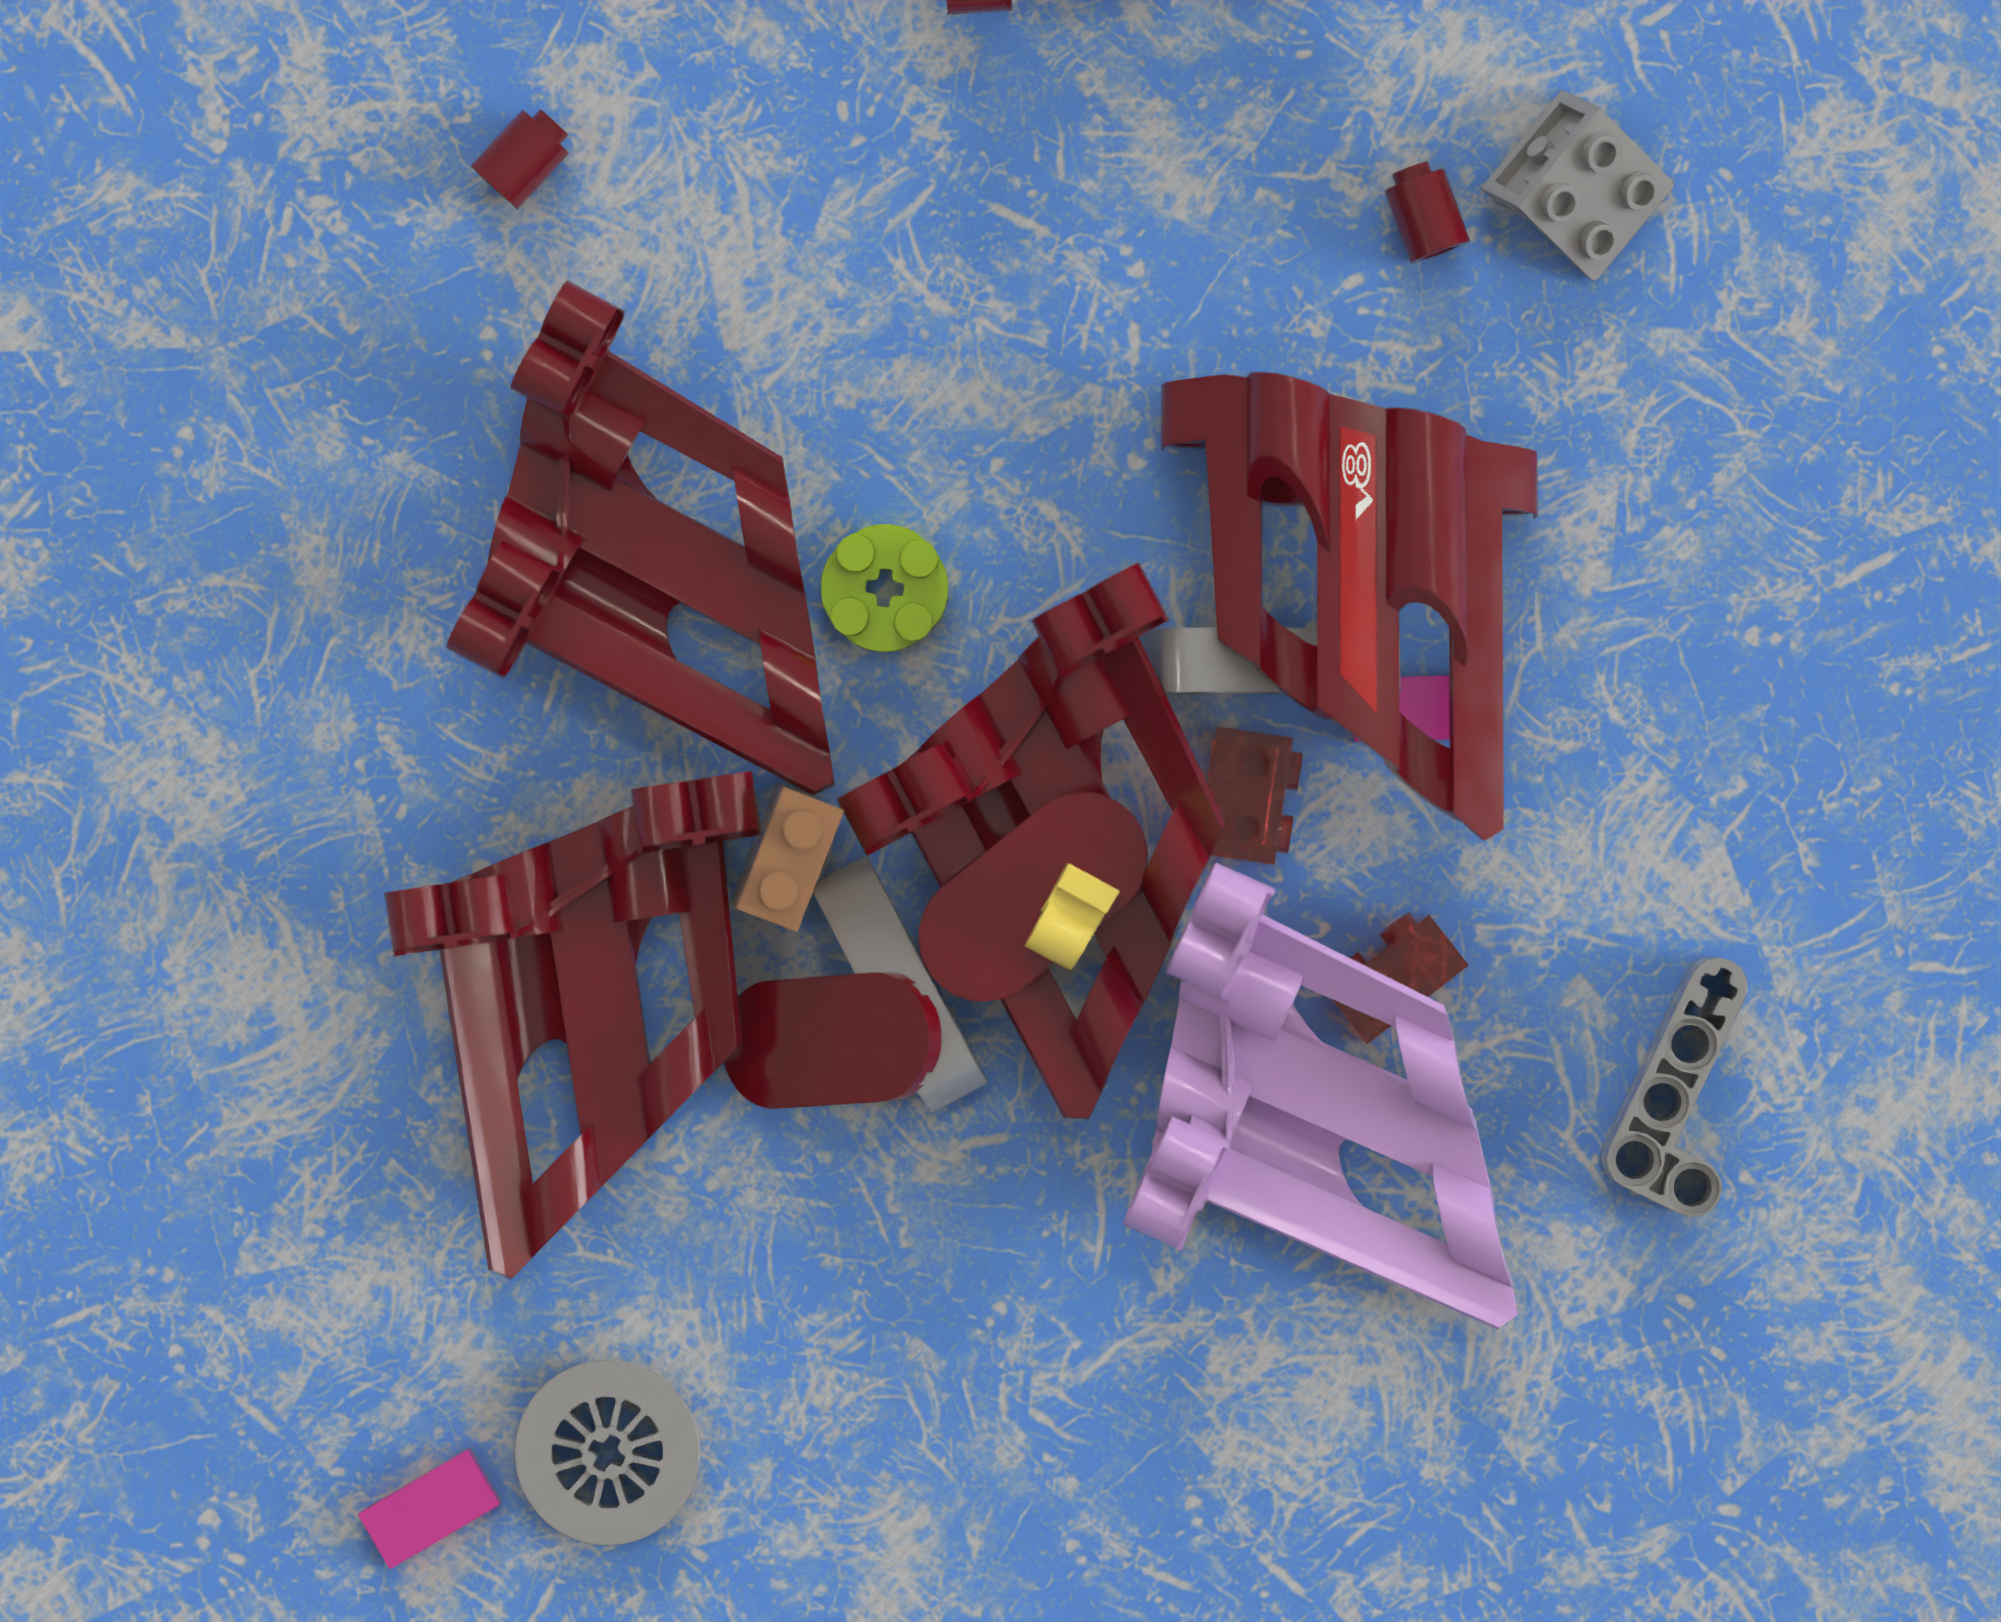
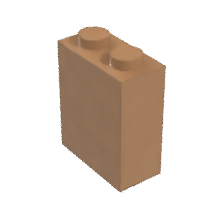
M776 783L760 824L762 835L755 837L731 899L735 908L798 932L844 810L821 799Z

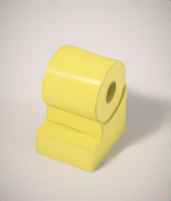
M1066 863L1041 909L1042 913L1032 929L1025 947L1071 971L1120 891Z

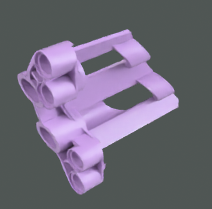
M1215 862L1197 897L1191 918L1180 937L1166 971L1167 974L1181 980L1178 1009L1161 1093L1152 1154L1128 1208L1123 1225L1182 1251L1198 1210L1202 1211L1207 1201L1498 1330L1518 1315V1309L1510 1271L1504 1259L1494 1210L1495 1201L1473 1109L1467 1103L1459 1069L1457 1048L1445 1005L1264 916V910L1271 896H1274L1275 888ZM1300 985L1396 1027L1407 1079L1321 1042L1308 1027L1293 1004ZM1351 1140L1432 1176L1447 1243L1365 1208L1352 1193L1341 1169L1339 1152L1343 1141Z

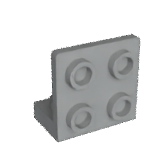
M1561 90L1481 189L1495 203L1528 219L1582 274L1592 280H1597L1670 193L1674 183L1600 107Z

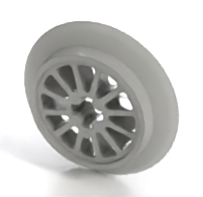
M598 1360L568 1368L554 1376L538 1390L527 1405L519 1422L515 1439L514 1457L522 1491L535 1512L547 1524L574 1540L594 1545L611 1546L635 1542L661 1529L676 1516L689 1498L694 1487L700 1463V1444L696 1424L687 1404L667 1381L654 1372L636 1364L617 1360ZM613 1397L616 1400L610 1425L604 1423L597 1398ZM623 1401H629L640 1407V1412L625 1428H620L618 1424ZM583 1402H587L596 1428L594 1430L591 1429L572 1412V1409ZM645 1416H649L658 1429L656 1432L637 1438L629 1436L631 1431ZM567 1420L584 1436L585 1440L558 1435L557 1429L561 1421ZM609 1435L616 1436L621 1440L618 1445V1451L625 1456L624 1462L611 1461L607 1468L600 1467L595 1463L598 1458V1452L591 1448L592 1441L596 1440L604 1443ZM655 1441H661L663 1458L637 1453L634 1451V1448ZM554 1444L581 1451L582 1455L556 1462L554 1460ZM634 1462L657 1467L660 1472L655 1482H648L630 1463ZM581 1464L585 1465V1472L571 1487H568L559 1475V1471ZM620 1474H626L644 1490V1493L634 1500H629ZM591 1475H595L598 1480L593 1501L589 1502L579 1497L576 1491ZM606 1478L611 1479L619 1501L618 1505H602L600 1502Z

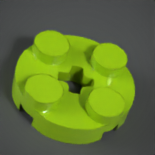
M871 525L846 536L827 559L822 573V602L835 629L856 646L870 651L896 652L904 650L922 640L941 620L948 601L949 585L946 569L934 546L916 532L898 525ZM880 570L892 571L893 581L904 585L902 596H892L890 605L887 607L878 606L876 595L866 593L868 580H878Z

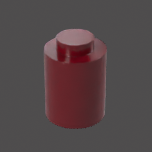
M541 109L533 118L524 110H521L474 161L471 168L518 210L568 156L569 152L561 143L569 135Z
M1426 161L1392 174L1395 186L1388 188L1384 192L1410 264L1441 255L1470 242L1445 169L1431 171L1429 163Z

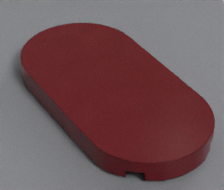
M1073 792L1059 796L1039 808L942 886L926 905L919 926L920 954L932 978L953 995L966 1000L987 1002L1003 999L1018 992L1054 963L1053 961L1025 947V944L1042 913V907L1066 863L1120 891L1098 927L1117 913L1139 890L1148 864L1146 839L1140 824L1133 814L1121 803L1099 793Z
M869 972L759 982L748 987L738 996L742 1044L724 1061V1065L731 1082L738 1092L751 1103L763 1108L782 1109L903 1100L914 1095L923 1086L919 1084L924 1080L927 1073L934 1071L939 1060L942 1031L937 1009L928 995H922L918 988L912 985L917 984L906 975L896 972Z

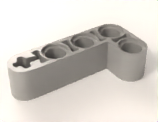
M1217 627L1157 628L1141 636V643L1166 695L1284 694L1259 673L1249 661L1224 646L1218 640ZM1287 628L1299 638L1317 646V628ZM1399 629V693H1401L1400 629Z
M865 855L818 880L813 894L854 973L896 972L906 975L917 983L912 985L917 987L922 995L929 996L937 1009L942 1031L940 1057L934 1071L926 1074L924 1080L919 1084L923 1086L917 1091L931 1113L988 1084L984 1072L965 1037L956 1025L868 857Z
M1715 956L1702 957L1696 960L1684 973L1603 1142L1600 1153L1602 1168L1607 1176L1616 1183L1679 1214L1690 1217L1703 1216L1715 1208L1722 1194L1721 1178L1715 1168L1707 1162L1674 1146L1738 1015L1748 989L1747 979L1741 967L1731 960ZM1721 968L1724 971L1721 981L1730 987L1725 997L1714 995L1705 1010L1707 1013L1718 1015L1713 1026L1704 1018L1686 1014L1684 1011L1688 1003L1694 1007L1702 1008L1708 995V990L1700 985L1701 978L1704 974L1715 976ZM1693 1025L1702 1035V1050L1692 1060L1680 1061L1672 1051L1671 1042L1673 1035L1683 1026ZM1666 1083L1671 1086L1675 1093L1676 1101L1674 1108L1670 1114L1663 1118H1652L1644 1109L1645 1093L1655 1084ZM1627 1142H1641L1647 1149V1165L1636 1175L1626 1176L1621 1174L1616 1165L1618 1150ZM1687 1169L1701 1171L1706 1184L1702 1196L1692 1203L1678 1201L1674 1193L1675 1179Z

